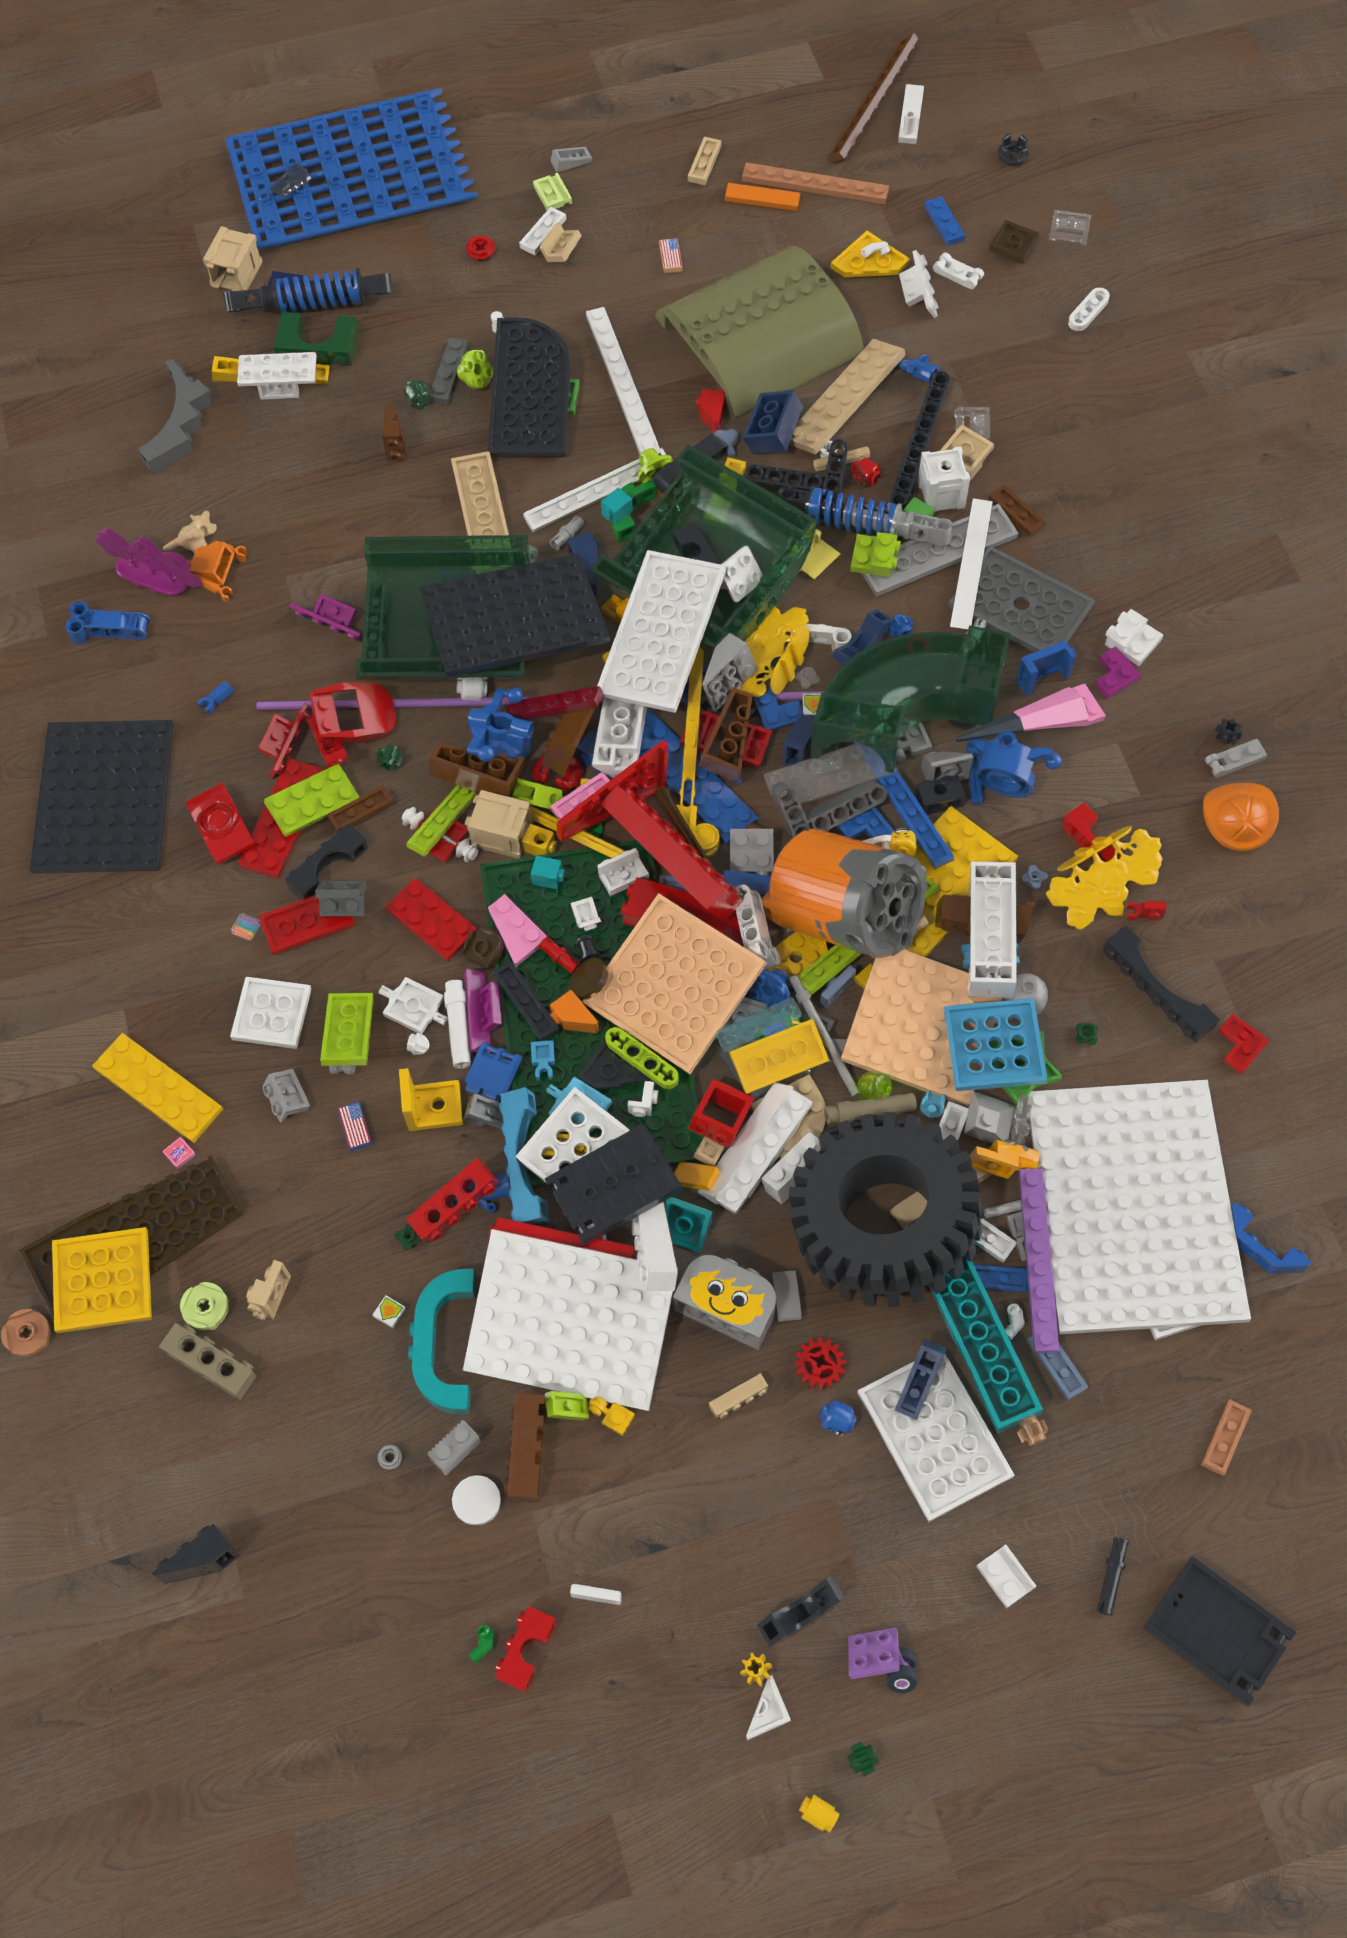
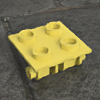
M818 529L810 531L786 554L802 565L801 570L814 580L841 555V553L820 539L821 532Z

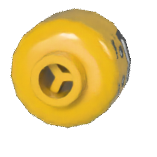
M906 828L893 831L891 833V841L889 842L890 850L913 857L917 847V839L914 832Z

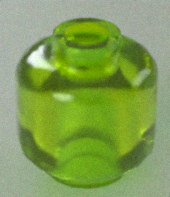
M868 1071L858 1081L859 1093L864 1099L879 1100L890 1095L892 1089L891 1080L885 1073Z

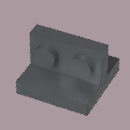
M322 881L316 889V898H319L320 916H364L366 881Z

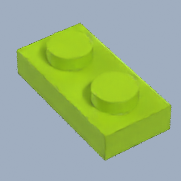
M557 1391L545 1393L547 1417L580 1421L589 1419L587 1397H584L583 1394Z

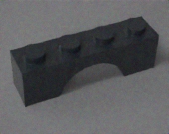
M349 824L339 828L330 840L322 843L312 856H308L302 865L288 874L285 879L288 889L300 900L316 895V889L320 885L319 877L322 870L334 861L345 860L353 863L368 850L366 839Z

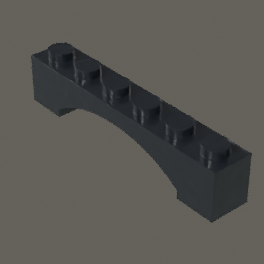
M1125 925L1106 940L1103 948L1106 956L1110 960H1114L1120 966L1121 971L1135 981L1137 988L1145 992L1151 998L1152 1003L1160 1007L1166 1013L1167 1018L1182 1029L1183 1034L1188 1039H1192L1197 1043L1215 1028L1219 1018L1204 1003L1201 1006L1178 997L1164 987L1151 973L1139 950L1141 940Z

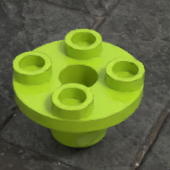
M471 350L464 354L461 364L457 368V375L470 388L480 390L486 388L491 378H493V368L483 350Z
M654 448L644 450L639 456L641 466L637 474L641 483L652 481L662 468L674 460L670 455H658Z

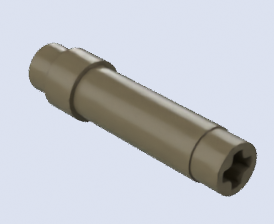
M914 1093L854 1102L843 1101L824 1107V1116L828 1125L840 1124L846 1120L849 1123H853L854 1121L861 1120V1116L865 1114H872V1118H875V1115L884 1116V1112L901 1114L916 1111L917 1103Z

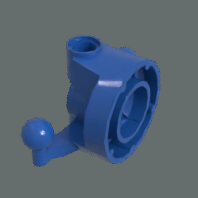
M517 687L509 690L497 688L491 704L481 709L472 708L470 710L468 726L471 729L472 740L467 748V753L478 755L483 762L491 761L494 756H498V753L507 754V758L517 759V756L526 758L529 755L534 723L514 718L508 713L500 712L504 697H507L509 702L513 704L519 703L523 699V693Z
M1003 731L996 739L987 742L980 738L966 741L967 753L972 754L973 757H978L981 754L975 771L976 779L984 787L1000 795L1015 798L1029 796L1036 783V777L1031 771L1033 763L1045 758V764L1051 770H1056L1062 765L1061 756L1054 753L1052 749L1044 747L1030 749L1018 743L1014 733L1011 731Z

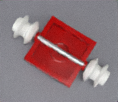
M415 807L406 809L402 815L403 825L407 826L410 824L412 831L419 829L426 821L424 820V813L422 811L416 813ZM456 820L428 854L446 864L456 851V857L464 856V861L469 862L476 858L478 849L476 843L469 845L470 840L465 839L469 834L467 826Z

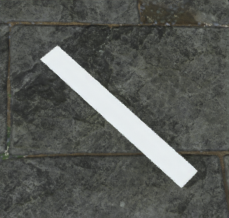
M973 498L950 627L971 629L993 501Z

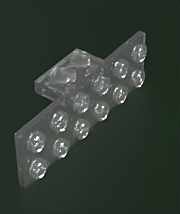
M878 736L764 774V780L771 796L773 785L781 781L793 788L800 804H804L858 786L866 781L894 774L897 772V768L882 736ZM787 790L781 793L780 798L787 794Z

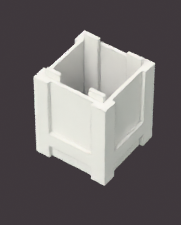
M961 446L954 447L951 450L932 453L927 451L921 454L918 486L919 489H922L925 503L933 507L934 512L946 509H963L966 506L970 476L964 466Z

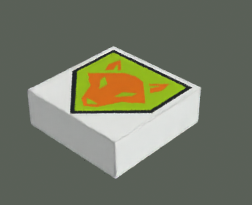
M824 694L802 695L803 714L812 716L824 715Z
M385 1295L373 1313V1317L393 1329L406 1308Z

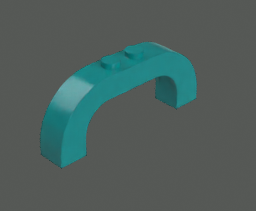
M474 1269L452 1270L432 1280L422 1291L416 1304L414 1322L410 1323V1337H413V1345H409L408 1357L409 1360H412V1371L416 1384L424 1398L431 1405L451 1414H470L471 1391L468 1385H449L443 1383L434 1374L436 1320L440 1309L447 1302L459 1298H475L476 1275Z

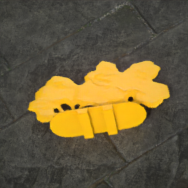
M775 605L767 608L764 607L758 611L755 619L758 630L755 632L745 631L737 636V638L747 643L758 669L740 687V690L752 694L754 697H760L766 692L764 682L771 678V690L774 694L778 695L782 692L788 681H793L795 677L794 670L797 665H802L804 661L803 654L809 642L810 632L809 627L806 625L809 619L805 614L806 609L793 607L784 614H780V610ZM788 631L791 633V635H786L785 632ZM785 642H789L786 649L784 650ZM779 656L780 659L774 670H772L770 664L775 657ZM760 673H769L768 675L765 674L764 678H756Z
M1132 826L1124 827L1109 836L1095 838L1092 840L1094 845L1074 851L1076 856L1057 868L1060 872L1072 868L1073 872L1069 878H1052L1050 890L1046 892L1048 899L1053 906H1067L1069 908L1066 914L1067 924L1075 926L1079 930L1084 929L1094 921L1097 908H1102L1111 916H1122L1124 910L1123 901L1127 899L1128 889L1125 886L1127 881H1134L1140 885H1151L1157 882L1158 869L1163 859L1159 853L1162 846L1160 838H1151L1146 830L1138 829L1133 833L1130 843L1119 842L1120 838L1131 831ZM1135 843L1137 847L1133 848L1131 844ZM1109 845H1113L1116 849L1114 857L1108 862L1101 861L1097 852ZM1123 848L1125 850L1128 848L1133 851V855H1125L1120 849ZM1117 853H1120V859H1117ZM1092 856L1095 861L1088 871L1085 872L1078 867L1079 863ZM1077 875H1078V878H1079V880H1080L1079 883H1076V881H1075V877H1076Z

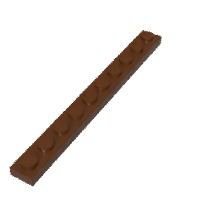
M915 33L901 39L829 154L827 159L831 164L837 161L841 162L848 156L849 149L855 145L856 138L863 132L862 128L871 119L872 112L878 108L877 104L886 95L885 91L892 85V80L900 72V67L907 61L908 54L915 48L914 45L918 40Z

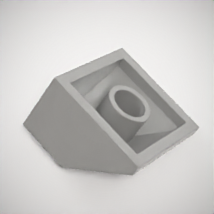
M946 751L930 752L924 755L921 768L925 780L933 781L947 775H958L960 781L969 779L973 755Z
M973 1091L964 1134L992 1144L995 1140L1005 1141L1009 1139L1015 1105Z

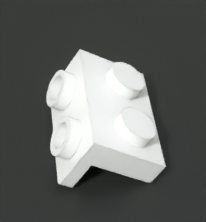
M636 848L624 851L621 855L612 859L604 860L597 866L599 878L610 896L627 889L630 883L634 884L636 877L649 879V873L641 862Z

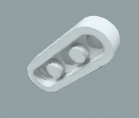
M1104 288L1093 289L1070 315L1069 327L1074 331L1086 329L1108 304L1109 292Z

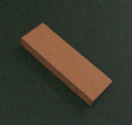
M1230 1399L1227 1401L1201 1466L1222 1476L1225 1475L1251 1414V1409Z

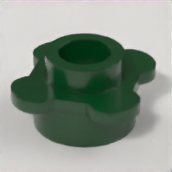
M1078 1023L1076 1025V1043H1089L1090 1045L1097 1043L1095 1036L1098 1028L1096 1025L1090 1023Z
M409 1223L406 1224L403 1230L397 1231L394 1235L395 1239L402 1244V1249L406 1251L422 1241Z

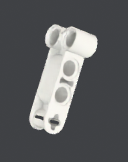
M739 885L736 889L740 892L738 896L743 902L736 909L743 945L745 949L766 961L767 964L763 969L766 970L780 963V956L776 948L771 944L761 896L757 891L750 890L747 885Z

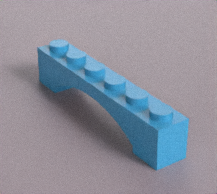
M524 1087L500 1094L501 1102L499 1108L504 1122L502 1124V1132L506 1140L504 1152L508 1159L506 1172L510 1179L509 1197L513 1204L511 1217L513 1221L540 1226L550 1223L547 1201L535 1193L530 1183L526 1166L516 1158V1155L525 1146L531 1119L537 1115L535 1094Z

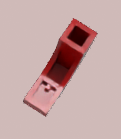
M313 714L306 716L314 740L327 768L347 762V754L340 743H336L335 739H325L324 742H319Z

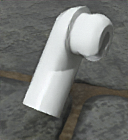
M885 241L874 242L861 249V254L866 258L879 250L881 255H885L890 252V248Z
M1010 1304L1007 1308L1010 1324L1005 1331L1010 1341L1025 1325L1023 1311L1018 1304Z

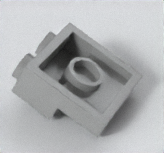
M730 829V871L756 872L758 875L769 876V872H772L774 867L773 829Z

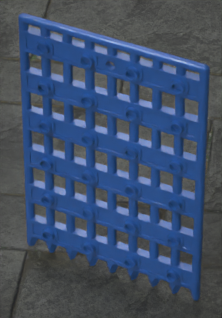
M436 88L227 137L226 145L251 232L256 235L258 250L476 199L478 197L477 192H464L463 190L473 184V179L459 178V175L469 170V166H455L454 164L464 157V153L450 152V149L460 144V140H446V136L455 132V127L441 126L442 123L451 119V115L437 114V111L447 106L446 102H433L432 100L440 95L442 90ZM414 102L415 107L398 110L397 105ZM376 110L380 112L379 116L366 119L362 115L363 113ZM418 114L419 120L408 123L402 122L401 118ZM341 118L345 119L344 124L329 127L327 123L328 121ZM379 123L384 124L385 128L369 132L366 127ZM310 127V132L293 135L292 130ZM423 128L424 133L411 136L406 134L407 130ZM348 131L350 135L335 140L331 136V134ZM272 134L275 136V140L262 143L257 141L259 137ZM386 135L389 141L372 144L370 140ZM314 140L315 144L297 148V142ZM427 140L428 146L411 149V143ZM239 142L240 148L235 149L234 143ZM353 144L354 149L336 152L335 147ZM275 147L279 149V153L266 156L261 154L263 150ZM392 148L393 154L376 157L375 155L377 151ZM313 152L318 153L319 157L301 161L300 155ZM428 153L432 155V159L416 162L414 158L415 156ZM243 155L244 161L239 162L237 156ZM357 157L358 162L341 166L339 161ZM279 160L283 162V166L270 169L265 168L266 163ZM396 161L397 167L380 170L379 165ZM317 165L322 166L323 170L305 174L304 168ZM436 167V172L424 175L419 173V169ZM247 168L248 174L243 175L241 169ZM361 170L362 175L345 179L343 174ZM286 173L287 179L274 182L269 181L268 177ZM400 174L402 179L386 184L383 180L385 177ZM321 178L326 179L327 183L309 187L308 181ZM440 179L441 185L424 188V182ZM250 181L252 187L246 188L245 182ZM365 182L366 188L349 192L347 186ZM290 186L291 192L273 195L272 190ZM398 188H405L406 193L389 197L387 192ZM330 192V197L313 200V194ZM437 193H445L446 198L430 202L427 197ZM254 194L256 200L250 201L249 195ZM369 196L370 202L353 205L352 199ZM294 199L295 205L277 208L276 203ZM409 200V207L393 210L392 204ZM334 205L335 210L317 214L316 208ZM254 208H258V214H254ZM374 210L375 215L357 218V212ZM298 212V219L281 222L280 216ZM338 218L339 223L321 227L320 221ZM262 221L263 227L258 228L257 222ZM302 226L303 232L285 236V229ZM266 234L267 240L262 241L260 235Z

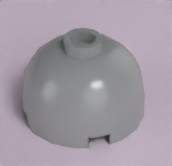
M1030 973L1016 975L1013 998H1004V1001L1034 998L1036 1014L1038 1016L1044 1010L1048 1001V989L1045 982L1038 976Z

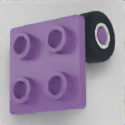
M897 1628L848 1637L850 1679L887 1673V1686L892 1691L908 1693L915 1689L917 1686V1673L913 1668L916 1667V1655L914 1651L907 1647H899Z

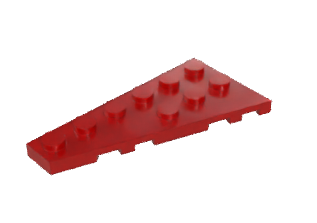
M662 740L558 820L557 837L562 842L612 817L601 803L617 784L624 789L629 787L635 794L638 793L645 800L654 796L657 788L661 786L666 788L669 745Z

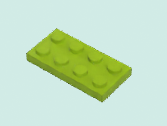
M336 764L265 798L264 803L284 836L287 837L328 817L327 814L359 798V795L341 766Z
M330 993L328 995L320 1059L321 1066L367 1065L374 1001L373 993Z

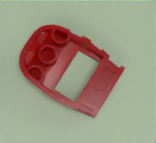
M342 682L314 690L309 694L319 742H324L325 739H335L336 743H365V741L370 739L377 740L386 737L395 727L396 713L390 694L381 685L375 683ZM355 690L363 729L340 731L332 693Z

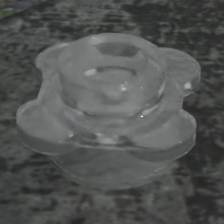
M810 667L803 668L795 675V679L800 681L803 689H809L811 685L818 684L820 678L816 676L815 670Z

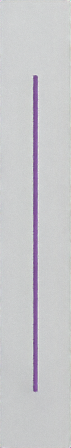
M918 690L811 691L774 694L776 700H803V694H824V700L918 698ZM706 693L701 696V699L708 698ZM493 697L482 698L479 701L463 700L461 698L392 699L394 708L487 706L491 704ZM507 697L503 698L501 706L510 704ZM601 697L599 704H603L604 697ZM333 700L335 709L358 708L357 700ZM310 701L257 702V710L300 709L304 702L308 704L306 709H312Z

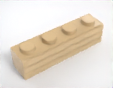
M760 1373L709 1402V1407L716 1419L719 1417L722 1419L728 1415L729 1411H736L741 1408L743 1403L746 1402L748 1404L752 1402L755 1396H762L767 1393L768 1385Z

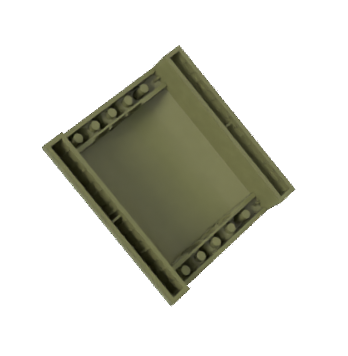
M788 246L660 308L655 314V318L665 330L672 326L676 328L725 391V408L734 420L754 410L760 393L796 390L852 362L864 350L857 322L845 298L816 261L805 250L797 246Z

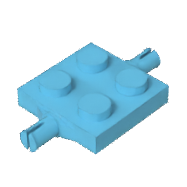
M573 1077L569 1085L562 1091L552 1084L546 1090L547 1093L557 1098L556 1103L548 1113L549 1116L574 1087L605 1111L612 1104L609 1098L576 1077ZM575 1114L571 1121L573 1124L579 1125L584 1121V1116Z

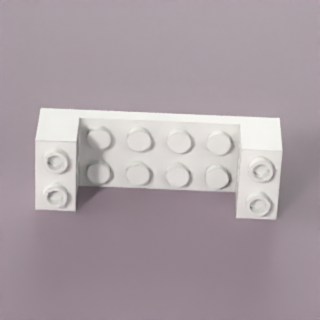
M971 861L969 872L970 969L968 975V996L1013 998L1016 987V863Z

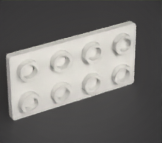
M316 353L240 355L237 384L238 386H257L260 399L299 398L297 384L315 383Z

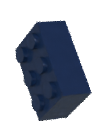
M794 390L760 393L743 435V439L752 454L787 450L803 409V405Z

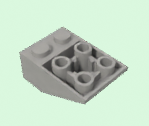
M730 633L715 647L702 683L715 712L726 703L733 687L740 689L758 670L747 643Z

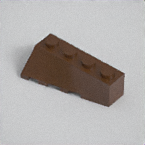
M943 895L937 903L935 927L942 928V930L947 932H962L970 936V897ZM1026 902V905H1016V943L1018 944L1027 933L1035 902Z

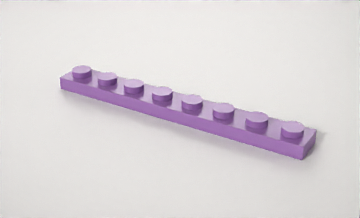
M1019 1169L1018 1176L1034 1353H1058L1059 1341L1043 1169Z

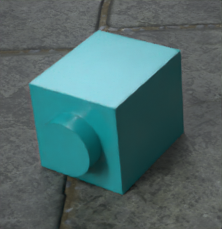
M619 487L601 501L603 517L616 525L633 511L632 498Z
M536 856L530 874L532 884L557 889L559 882H563L565 876V869H562L561 860Z

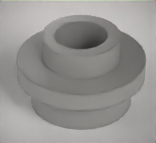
M387 1445L378 1453V1462L386 1470L397 1468L402 1461V1453L394 1445ZM389 1454L394 1455V1460L391 1462L386 1461V1457Z

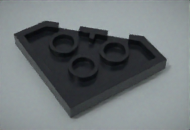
M619 1035L617 1037L611 1036L612 1042L615 1040L620 1042ZM632 1036L634 1039L643 1044L645 1047H647L661 1059L666 1061L668 1064L672 1063L668 1059H666L665 1057H663L662 1055H660L659 1053L645 1045L643 1042ZM606 1040L602 1042L577 1076V1079L596 1091L653 1081L607 1046ZM630 1047L627 1050V1054L632 1057L637 1056L639 1049ZM647 1060L644 1066L646 1069L652 1070L656 1068L657 1063L654 1060Z

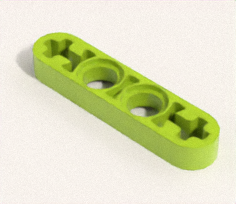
M613 1027L606 1032V1044L612 1051L662 1088L672 1089L677 1086L679 1078L678 1072L674 1067L624 1030ZM619 1035L620 1042L617 1040L612 1042L611 1036L617 1037ZM630 1047H636L639 1049V1054L632 1057L627 1054V1050ZM647 1060H654L657 1066L649 1070L645 1068L644 1064ZM663 1074H665L666 1076L672 1074V1081L669 1079L667 1081H664Z

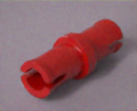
M548 936L540 942L539 948L550 955L554 963H559L571 975L581 965V963L577 962L567 953L564 947H559Z

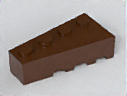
M735 687L732 688L699 763V767L738 783L742 768L752 694Z
M438 744L430 756L429 775L478 793L483 790L511 797L516 778L521 779L523 776L525 757L517 756V759L507 758V754L498 753V756H494L491 761L483 762L478 755L467 753L466 748Z
M515 1393V1404L512 1407L511 1415L513 1430H510L509 1434L511 1454L507 1455V1469H510L509 1478H505L504 1493H508L510 1501L539 1503L547 1420L545 1395Z

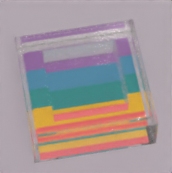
M241 912L231 928V932L251 941L261 922Z

